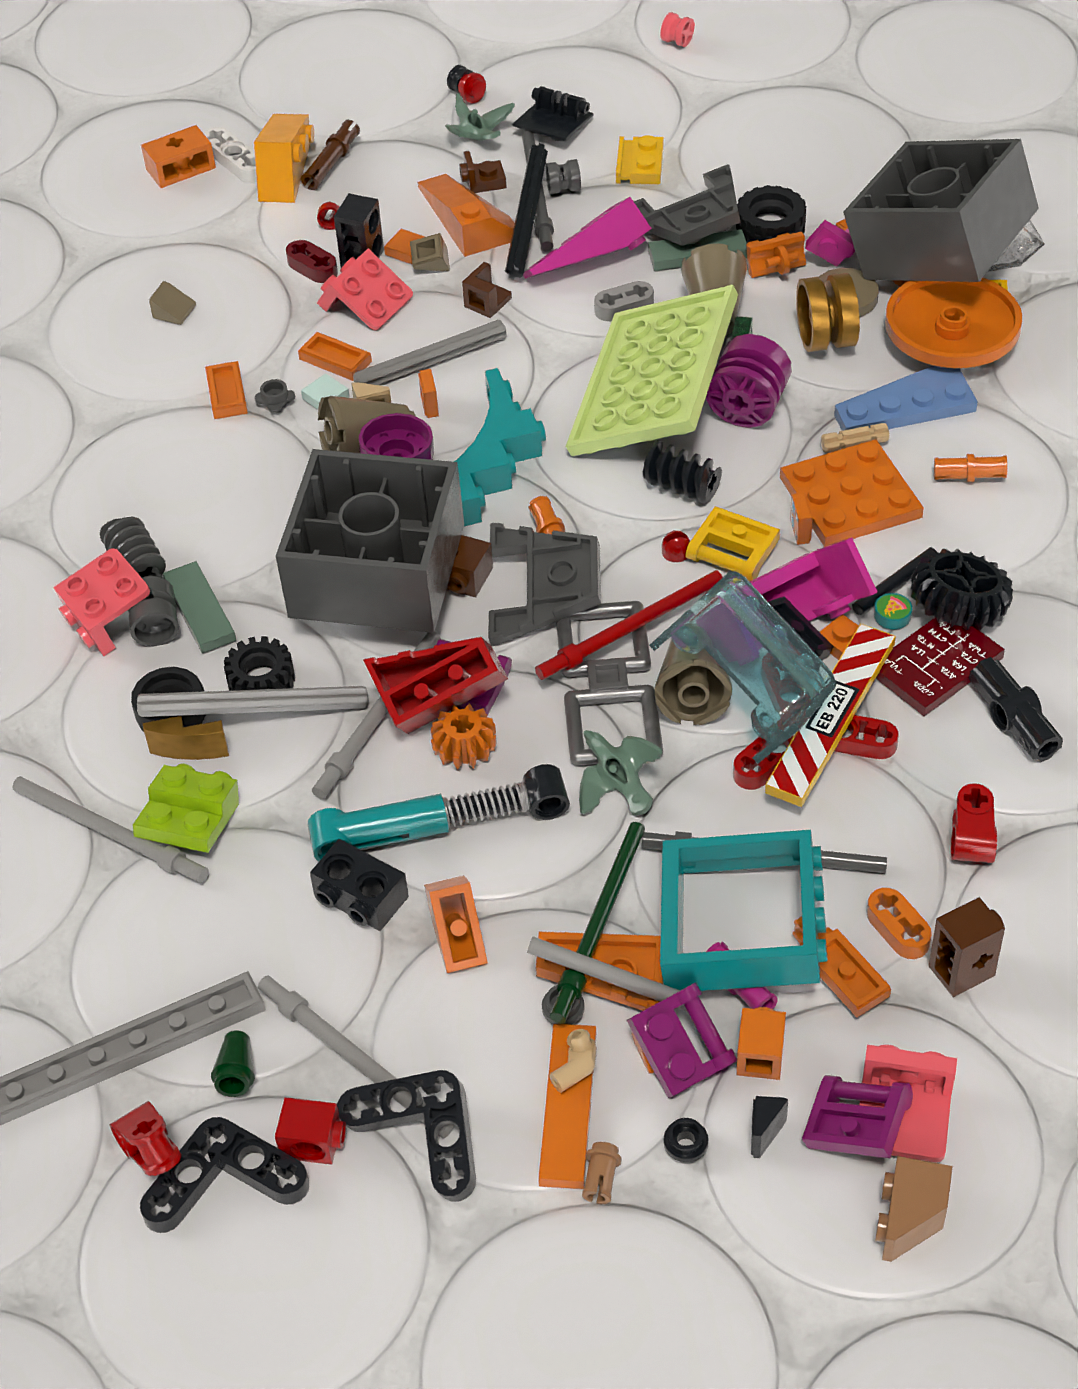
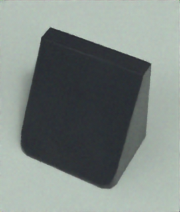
M756 1096L753 1099L751 1155H753V1158H761L784 1126L788 1112L787 1098Z

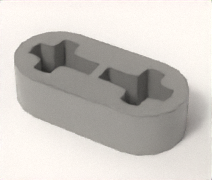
M636 281L603 290L594 299L595 315L600 320L610 322L617 312L654 304V289L647 282Z

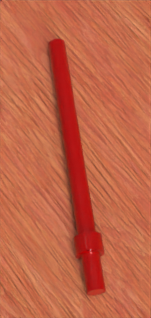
M715 570L577 645L571 643L561 648L555 657L535 667L538 678L544 680L564 668L571 670L582 664L583 658L722 584L723 576L718 570Z

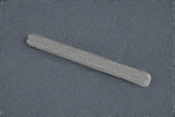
M364 686L150 693L138 695L137 712L141 717L361 709L367 707L368 692Z

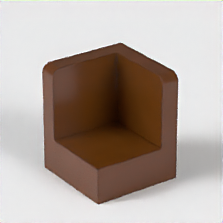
M483 262L462 281L464 307L488 318L495 315L512 299L511 291L492 283L491 265L487 262Z

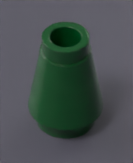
M234 1030L224 1036V1041L211 1072V1080L218 1093L228 1097H238L244 1095L249 1090L255 1077L250 1037L243 1031Z

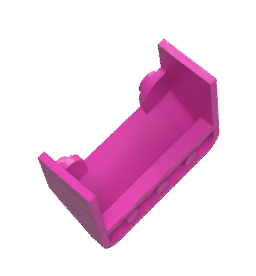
M851 537L804 554L694 609L689 614L694 625L703 628L707 632L713 646L729 663L737 661L739 666H743L759 658L758 650L763 648L764 644L776 638L767 631L765 625L754 615L760 604L785 596L808 621L827 613L830 619H833L850 611L849 603L871 596L878 591Z

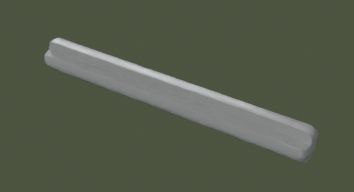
M495 320L357 371L353 374L354 382L381 385L502 340L507 336L506 327L501 320Z

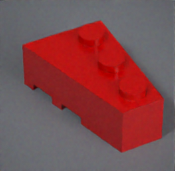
M482 637L434 645V648L411 652L408 650L398 652V655L377 659L375 657L363 659L395 726L407 734L437 719L440 711H451L453 704L458 707L508 680L492 646Z

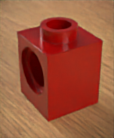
M284 1097L275 1133L277 1148L299 1161L332 1165L336 1148H343L346 1137V1122L339 1119L337 1103Z

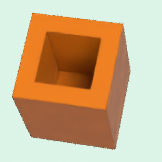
M742 1007L736 1075L780 1080L786 1012L774 1011L767 1007H757L755 1009Z

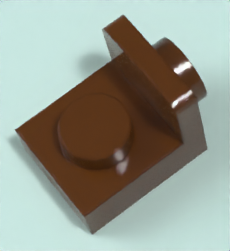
M470 151L463 152L464 163L459 164L460 177L462 182H467L471 191L480 193L507 188L506 176L501 160L473 164Z

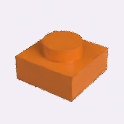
M842 614L819 631L834 646L830 652L832 656L838 660L840 659L859 625Z

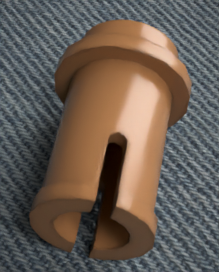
M595 1142L592 1145V1149H589L586 1153L589 1166L582 1197L589 1202L593 1201V1196L597 1193L598 1186L599 1191L596 1204L611 1202L615 1169L621 1165L622 1157L618 1154L619 1148L614 1144Z

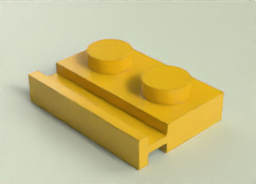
M645 135L642 137L633 136V140H624V136H620L616 184H620L621 180H630V184H661L664 137Z

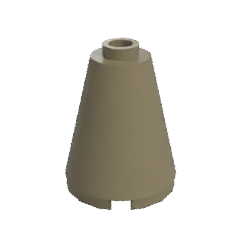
M707 244L692 250L691 256L687 260L684 257L681 273L689 295L729 285L735 287L738 298L725 335L727 337L735 329L747 271L746 258L738 249L737 253L728 250V245Z
M338 396L322 397L318 407V420H324V431L319 432L322 450L360 453L359 434L362 427L370 420L381 415L393 413L409 414L415 417L416 415L405 404Z
M686 625L677 629L672 635L655 684L656 704L661 713L673 722L681 724V720L693 721V725H703L716 720L727 711L732 695V683L707 632L699 626Z

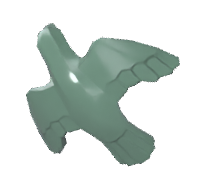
M460 93L456 94L455 108L460 124H446L445 127L459 137L472 138L478 141L496 138L500 136V130H491L501 121L506 120L507 116L512 113L515 103L506 104L480 116L478 110H469Z
M585 730L583 734L586 743L598 759V764L587 767L583 772L579 791L580 813L592 812L599 805L600 798L614 790H618L626 797L633 815L638 816L648 812L653 804V798L642 786L638 772L646 762H655L656 759H659L662 749L650 741L634 736L625 737L621 746L616 748L598 732Z

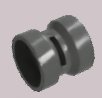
M577 159L567 160L565 164L560 165L556 162L545 164L546 181L550 195L559 194L564 189H568L571 192L581 190V175Z

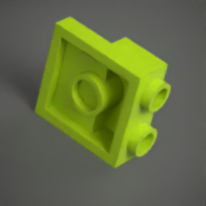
M184 763L177 766L163 765L148 787L149 801L133 823V834L137 838L209 853L239 805L237 779H232L229 774L223 771H216L213 774L198 772L192 766Z

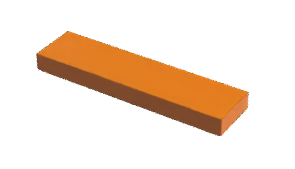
M553 1024L549 1074L568 1063L570 1046L567 1044V1037L574 1030L584 1029L589 1032L590 1038L596 1043V1026ZM594 1070L590 1075L562 1093L554 1087L548 1074L539 1187L584 1189Z

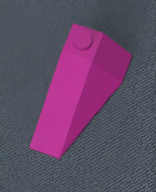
M628 197L611 206L582 227L579 232L561 243V247L554 249L524 271L523 276L527 279L610 254L625 247H628L631 251L646 240L643 235L652 228L632 198Z

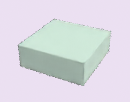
M325 373L303 388L301 395L304 401L318 409L322 397L338 396L349 398V389Z

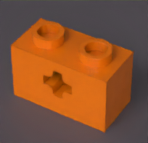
M197 125L141 145L146 170L160 188L216 168L212 144Z

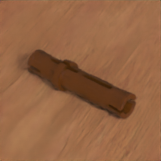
M345 120L336 134L329 136L326 140V147L301 176V182L304 186L310 179L313 180L307 189H318L320 183L339 158L344 157L348 153L349 145L360 133L357 123L350 131L349 127L354 121Z

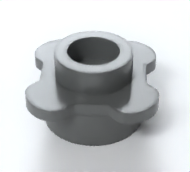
M279 379L264 382L260 387V393L255 395V402L257 404H264L271 412L280 411L287 402L295 399V392L287 390L286 383Z

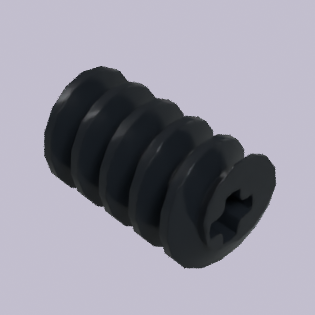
M657 440L646 456L642 471L643 478L647 480L648 484L655 486L659 484L662 489H672L673 493L680 495L684 493L690 499L697 497L698 501L704 504L710 502L721 480V467L713 470L714 462L711 458H707L701 466V455L697 453L692 456L690 461H687L688 450L682 449L677 457H675L676 448L671 444L666 448L665 452H662L663 441Z

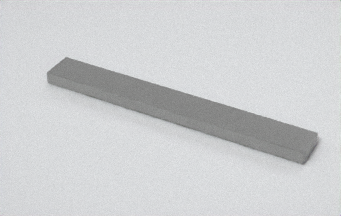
M249 971L1 1076L0 1125L266 1011L264 1001Z

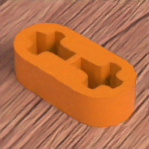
M879 888L872 892L867 905V918L872 926L901 957L907 959L923 957L928 952L932 933L929 924L897 890ZM879 905H882L884 908H886L882 909L881 911L878 910ZM887 908H894L893 915L889 910H887ZM905 932H906L910 937H916V936L918 935V936H919V941L916 942L913 938H909V939L905 940V939H904Z

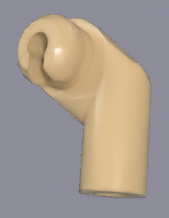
M577 1029L569 1034L567 1037V1044L570 1046L568 1063L549 1074L552 1084L560 1093L590 1075L595 1068L596 1043L590 1038L589 1032L584 1029Z

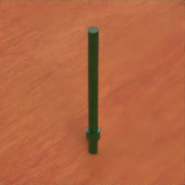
M631 822L578 946L577 953L590 958L594 955L645 831L644 825L639 822ZM570 968L562 973L557 985L559 994L550 1013V1018L554 1022L559 1024L566 1022L575 999L581 997L587 983L584 973Z

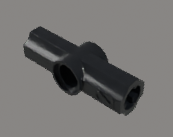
M992 657L981 660L970 671L969 681L989 704L990 715L996 727L1002 732L1010 730L1032 759H1038L1040 762L1052 758L1057 750L1062 748L1063 738L1042 714L1041 703L1035 691L1029 686L1021 688L999 660H993Z

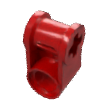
M977 783L967 784L958 792L957 808L954 810L952 817L951 859L994 863L997 850V829L995 827L993 793L984 785Z
M150 1101L143 1103L109 1124L116 1141L129 1159L132 1158L146 1175L156 1176L163 1174L180 1161L181 1153L167 1136L166 1123Z

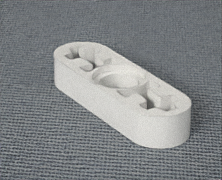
M213 127L203 133L212 144L213 155L216 161L241 181L246 183L257 182L255 151L223 127Z

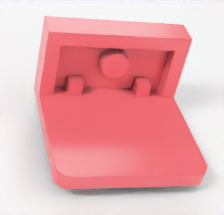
M368 248L357 259L351 257L340 269L341 274L338 277L333 274L320 288L324 293L317 304L327 312L336 302L341 300L372 330H378L411 299L413 291Z
M114 548L109 549L53 587L63 603V606L58 609L70 626L77 623L80 628L76 632L88 648L95 645L103 656L116 648L104 626L150 594V589L146 582L122 554Z
M867 1044L862 1083L892 1086L894 1082L909 1083L913 1091L912 1104L908 1110H905L891 1154L892 1156L930 1162H941L945 1158L951 1095L956 1075L957 1058L947 1057L932 1051L920 1053L901 1050L893 1045L875 1046ZM860 1101L859 1103L862 1106L885 1107L884 1103Z

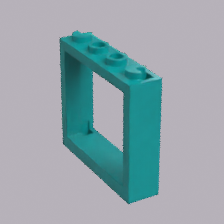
M811 829L663 840L660 967L664 985L681 991L696 982L700 991L820 983V962H827L828 957L826 939H818V933H826L824 907H817V902L824 901L823 877L815 876V871H823L821 846H813ZM800 865L803 945L683 953L685 873Z

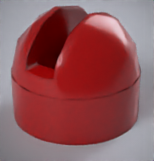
M329 201L319 207L317 221L322 228L327 230L335 229L334 215L339 209V205ZM328 210H333L329 220L326 219L325 216Z
M677 530L667 533L662 541V556L670 562L686 560V550L690 543L688 536L684 532Z

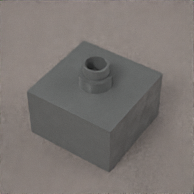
M1021 139L905 142L843 213L864 279L980 282L1039 207Z
M312 449L276 553L288 618L434 633L464 528L458 463Z

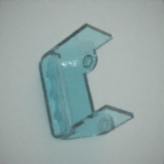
M734 571L728 572L649 645L655 651L671 637L676 647L684 652L697 654L705 648L757 705L751 712L752 728L758 736L767 741L753 757L757 764L799 731L836 687L834 675L825 663L743 575Z

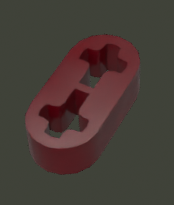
M296 240L287 245L288 266L317 283H325L333 274L337 277V262L331 253L307 240Z

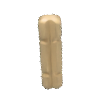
M886 423L870 425V428L864 426L839 431L838 434L837 432L823 434L821 436V446L823 452L830 453L840 450V448H848L874 439L878 443L886 442L890 437L889 429Z

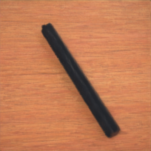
M542 143L532 145L529 151L505 272L509 274L508 278L512 280L515 277L521 278L524 274L548 151L544 149L545 145Z

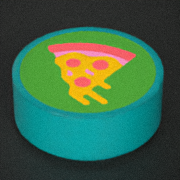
M888 593L876 600L874 618L880 626L887 629H900L911 621L912 603L907 597L897 593Z

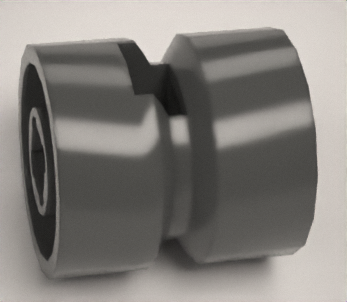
M141 577L148 585L150 594L128 610L131 636L137 643L144 646L164 645L172 641L177 636L179 630L173 586L168 580L161 577Z

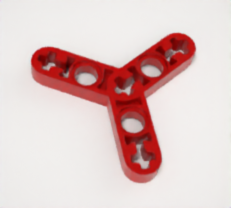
M771 651L763 656L761 661V679L779 720L735 757L733 778L735 783L744 789H759L767 783L784 752H771L767 746L771 743L779 742L788 747L794 737L793 735L797 732L796 724L801 725L814 703L802 674L798 673L791 665L792 655L785 651ZM774 667H778L780 671H784V679L780 680V674L778 670ZM786 692H793L798 694L800 699L795 702H787L780 696ZM854 715L847 727L852 734L849 737L841 738L834 751L873 759L890 758L897 750L899 733L896 726L891 722ZM859 732L864 733L863 740L859 739ZM877 737L885 738L883 742L876 741ZM756 766H758V772L753 770Z

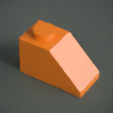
M463 875L425 884L431 919L446 972L450 973L487 964L472 889L468 879Z

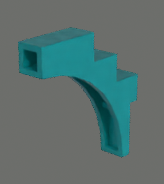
M498 368L485 370L486 393L489 402L485 423L474 442L454 461L458 463L464 527L482 522L481 507L486 506L485 495L512 489L511 474L516 473L515 462L542 456L541 442L546 441V433L542 421H536L531 408L521 410L519 402H513L509 380H503Z

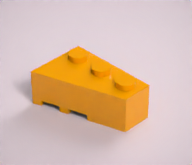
M273 114L255 139L258 202L295 203L310 144L314 142V126L309 125V114Z

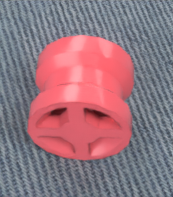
M673 12L668 13L661 26V39L668 43L675 41L678 46L686 47L694 34V20L689 17L679 18V15Z

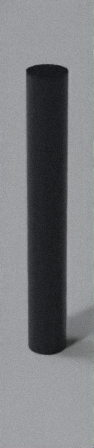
M929 547L875 586L878 591L877 593L853 602L852 608L854 612L858 615L864 614L875 606V602L880 596L894 592L909 581L921 558L928 556L930 551L936 550Z

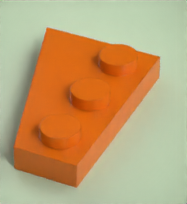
M539 931L538 938L576 952L584 933ZM601 935L592 957L593 959L663 984L660 967L661 936ZM540 957L536 959V976L559 983L562 973L569 969ZM585 974L587 983L583 990L584 992L642 1011L660 1002Z

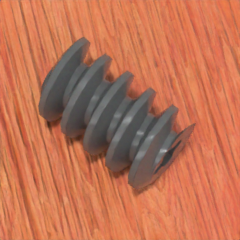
M131 516L113 519L101 527L99 535L106 551L113 548L117 549L140 577H160L164 573L166 568L165 560L160 555V551L155 546V542L150 537V533L145 528L143 521L139 518Z

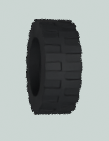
M766 185L753 188V190L745 192L738 199L737 206L740 223L736 224V230L742 229L746 243L776 238L777 235L802 232L804 234L806 202L799 193H795L792 189L783 188L782 186ZM773 213L782 215L786 218L776 221H768L757 218L756 216Z

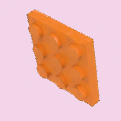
M876 439L780 467V479L790 495L804 493L807 496L813 517L812 529L824 547L851 537L855 539L923 518L924 507Z

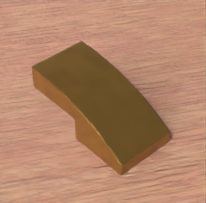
M181 716L143 723V730L150 754L185 760L214 759L229 756L222 720L184 727Z

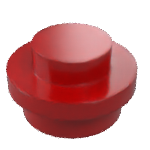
M475 72L466 74L459 81L458 91L466 102L477 103L485 94L486 81L481 74Z

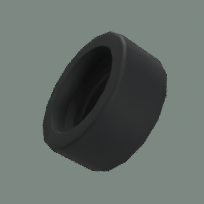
M173 666L151 671L137 681L131 692V704L136 721L143 732V723L178 716L182 717L184 727L202 724L206 714L141 717L137 712V697L140 694L204 692L203 685L197 675L188 669Z

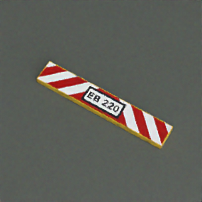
M860 623L765 784L766 794L799 807L803 806L895 645V635Z

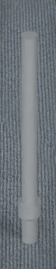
M427 632L414 651L434 648L440 636L436 632ZM381 696L339 752H334L326 762L325 772L312 788V793L316 797L324 799L338 779H344L353 767L352 760L388 712Z
M21 776L17 777L13 783L12 788L14 791L157 861L160 868L172 874L179 872L200 883H203L208 877V868L186 858V854L171 845L163 847L151 840L134 837L133 831Z
M269 975L261 979L258 989L279 1005V1012L292 1022L299 1021L371 1081L379 1083L397 1079L308 1007V1001L296 991L289 992ZM407 1090L398 1091L392 1096L393 1099L406 1109L411 1104L412 1096ZM454 1124L443 1126L438 1135L441 1138H446L453 1130Z

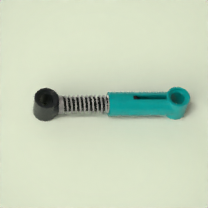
M542 764L528 770L523 776V781L518 782V784L514 783L512 788L509 784L506 785L505 789L500 785L499 790L493 787L492 792H490L486 788L485 793L479 790L478 795L472 791L471 796L466 792L464 797L458 794L457 799H455L452 795L450 800H448L447 797L443 798L440 793L346 813L336 808H325L310 816L308 819V830L313 855L319 862L338 839L360 850L447 833L449 832L450 823L455 827L456 822L462 825L464 820L469 824V819H473L476 823V818L478 817L483 821V816H487L490 820V815L493 814L495 818L498 817V813H501L503 817L505 815L504 812H508L511 815L513 810L518 814V809L522 812L528 811L532 813L537 819L551 820L563 815L569 809L570 801L560 769L555 765Z

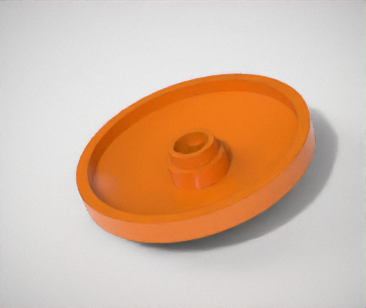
M982 278L980 282L909 281L899 287L890 297L886 308L885 326L891 341L906 355L923 363L938 367L969 368L996 361L1012 350L1020 337L1022 311L1011 293L986 278Z

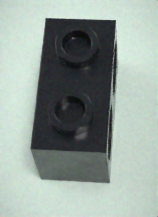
M348 193L334 215L341 268L351 257L357 259L368 248L378 258H380L384 251L378 199Z
M341 839L334 843L310 871L314 896L322 905L328 908L335 907L348 914L357 924L362 926L367 924L378 931L384 928L409 897L404 872Z

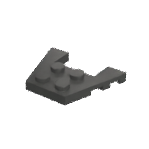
M727 164L703 174L704 183L708 190L658 210H654L644 198L634 201L652 228L648 232L683 246L697 243L703 237L713 233L724 232L731 226L740 223L730 165Z
M490 523V543L492 544L493 558L527 553V605L489 611L488 638L491 646L500 645L601 604L600 544L597 536L554 530L552 534L534 532L532 527L520 526L518 530L505 528L502 523Z

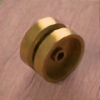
M850 274L829 275L825 285L819 277L799 279L796 291V309L800 336L806 351L827 350L830 341H832L836 348L856 346L859 340L860 315L856 289Z

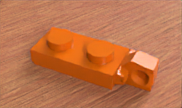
M802 916L794 921L793 936L800 943L799 946L803 945ZM827 927L826 933H818V939H826L828 957L827 962H820V978L856 1018L890 997V985L838 929L832 930Z

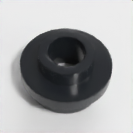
M692 1118L677 1119L668 1126L664 1133V1148L668 1155L677 1161H696L707 1151V1131L698 1121ZM682 1139H689L694 1144L681 1145L678 1142Z

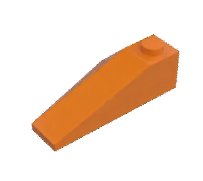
M443 174L417 182L418 188L464 257L511 243L515 224L511 217L449 175Z

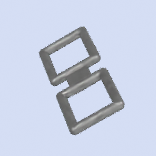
M640 601L601 603L557 621L559 650L573 643L572 620L631 616L644 609L643 604ZM646 625L632 632L635 657L587 660L571 670H566L565 668L561 670L565 677L588 676L589 689L568 691L564 695L569 754L572 764L577 766L598 764V759L591 749L584 748L580 705L641 700L646 740L662 749L660 756L662 757L663 744L655 689L651 685L628 686L627 672L646 671L651 667Z

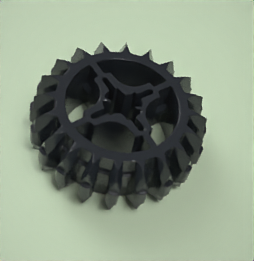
M942 549L940 553L930 551L928 556L921 558L911 578V597L916 600L918 608L925 609L926 616H935L938 623L944 621L950 623L951 627L958 625L962 626L965 630H968L970 626L977 630H982L984 625L993 627L996 622L1002 621L1013 599V589L1011 588L1013 581L1007 577V571L998 569V563L986 561L985 556L978 557L973 555L972 551L969 553H963L959 549H956L954 552Z

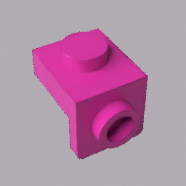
M824 220L806 240L805 249L836 267L845 258H850L855 252L849 229L847 228L844 231L827 220Z

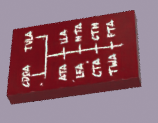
M935 617L893 647L875 679L920 714L926 716L970 683V671L981 660L992 657L993 660L1000 661L1004 658L1005 649L973 626H970L968 630L958 625L951 627L950 623L944 621L938 623Z

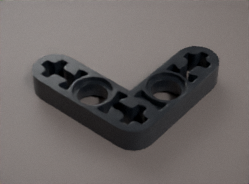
M437 1070L355 1087L347 1090L340 1096L337 1102L339 1119L345 1121L346 1126L356 1132H365L424 1120L431 1181L434 1189L443 1198L451 1202L462 1201L472 1194L476 1186V1173L466 1093L463 1084L453 1073L447 1070ZM446 1083L450 1089H453V1091L446 1094V1101L441 1102L434 1095L423 1097L422 1099L419 1087H422V1090L427 1095L440 1092L441 1084ZM401 1090L409 1091L412 1096L410 1106L402 1112L392 1111L390 1107L392 1096ZM357 1101H361L368 1107L380 1104L383 1115L380 1116V1112L373 1107L362 1110L361 1118L357 1119L350 1111L356 1109ZM448 1124L457 1125L460 1130L458 1140L449 1147L439 1145L437 1138L440 1129ZM445 1158H453L455 1170L464 1175V1178L457 1180V1188L453 1190L447 1183H444L445 1179L451 1177L450 1163Z
M212 1117L200 1124L179 1150L181 1153L180 1161L169 1171L160 1174L145 1192L140 1201V1211L146 1226L151 1231L166 1233L174 1230L183 1221L222 1170L284 1205L300 1202L309 1191V1178L304 1164L298 1159L228 1119ZM224 1134L225 1142L223 1144L216 1141L210 1146L208 1139L211 1136L218 1139ZM250 1152H258L264 1156L263 1163L254 1169L243 1168L240 1165V1161ZM207 1153H208L210 1162H208V1161L206 1160V1158H205V1155H206ZM187 1166H197L202 1170L200 1177L191 1183L180 1182L178 1174ZM275 1166L277 1175L289 1180L295 1175L297 1183L295 1185L287 1183L282 1188L279 1177L272 1173L273 1167ZM169 1187H172L175 1191L173 1195H171ZM167 1203L169 1204L170 1211L168 1213L160 1211L155 1216L153 1208L156 1205L164 1207Z

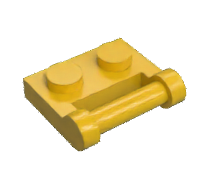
M715 506L688 544L686 558L695 562L699 560L709 562L741 574L744 580L752 581L758 577L760 568L780 540V529ZM711 543L749 558L746 561L706 545Z

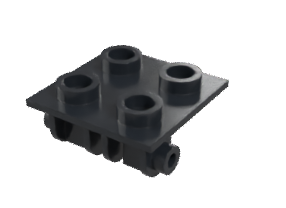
M540 86L539 88L535 87L532 91L531 97L535 100V104L512 123V126L524 129V131L548 136L555 141L566 142L594 116V113L589 112L590 103L586 102L585 98L569 95L568 93L562 94L558 90L554 92L553 89Z

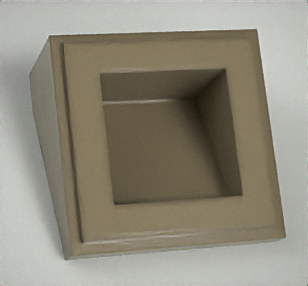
M440 233L410 241L414 269L430 271L450 270L448 249Z
M163 281L150 297L149 304L153 318L181 325L196 306V301L172 284Z

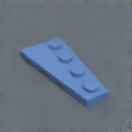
M931 366L836 404L834 416L842 431L864 426L870 428V425L886 423L888 429L973 413L977 410L978 401L960 368Z

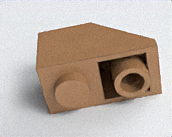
M897 1156L895 1173L885 1172L881 1200L890 1201L889 1214L879 1213L875 1241L884 1242L882 1260L892 1262L943 1229L948 1208L953 1166Z

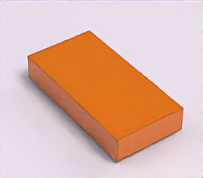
M316 332L298 350L299 360L354 381L353 374L355 372L365 369L372 362L370 352Z
M238 361L206 366L214 419L248 414Z

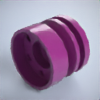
M754 334L736 336L727 343L709 385L706 400L712 411L722 420L735 426L751 428L763 425L771 419L792 373L791 360L786 351L771 339Z
M401 413L381 415L370 420L362 427L359 434V452L362 454L433 460V433L431 427L424 420L413 415Z

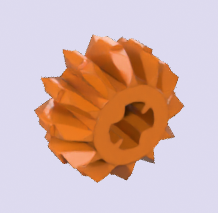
M469 703L465 709H458L453 704L451 713L440 711L438 721L432 722V749L435 755L440 756L443 765L453 762L458 770L462 764H469L474 769L476 760L487 762L490 752L495 751L497 744L495 723L492 718L487 717L484 708L474 711Z

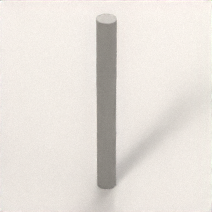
M533 936L527 950L529 954L657 1001H662L680 991ZM684 1005L677 1007L679 1009L687 1011Z

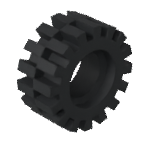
M261 636V642H256L255 637L248 638L249 644L245 645L243 641L236 643L238 650L231 648L228 651L229 657L224 659V671L229 691L288 689L294 687L295 673L291 653L285 644L280 646L278 639L274 638L269 643L268 636ZM255 668H272L270 672L264 675H247L248 672Z

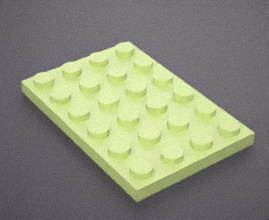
M733 285L614 314L565 446L571 456L586 453L592 454L605 449L621 448L630 444L655 441L659 438L678 434L684 435L695 431L738 298V293Z

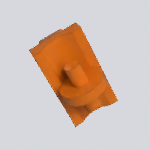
M802 232L777 235L776 238L760 242L758 240L748 242L746 244L749 275L752 278L775 272L783 275L789 273L791 268L806 265L804 254L805 235Z

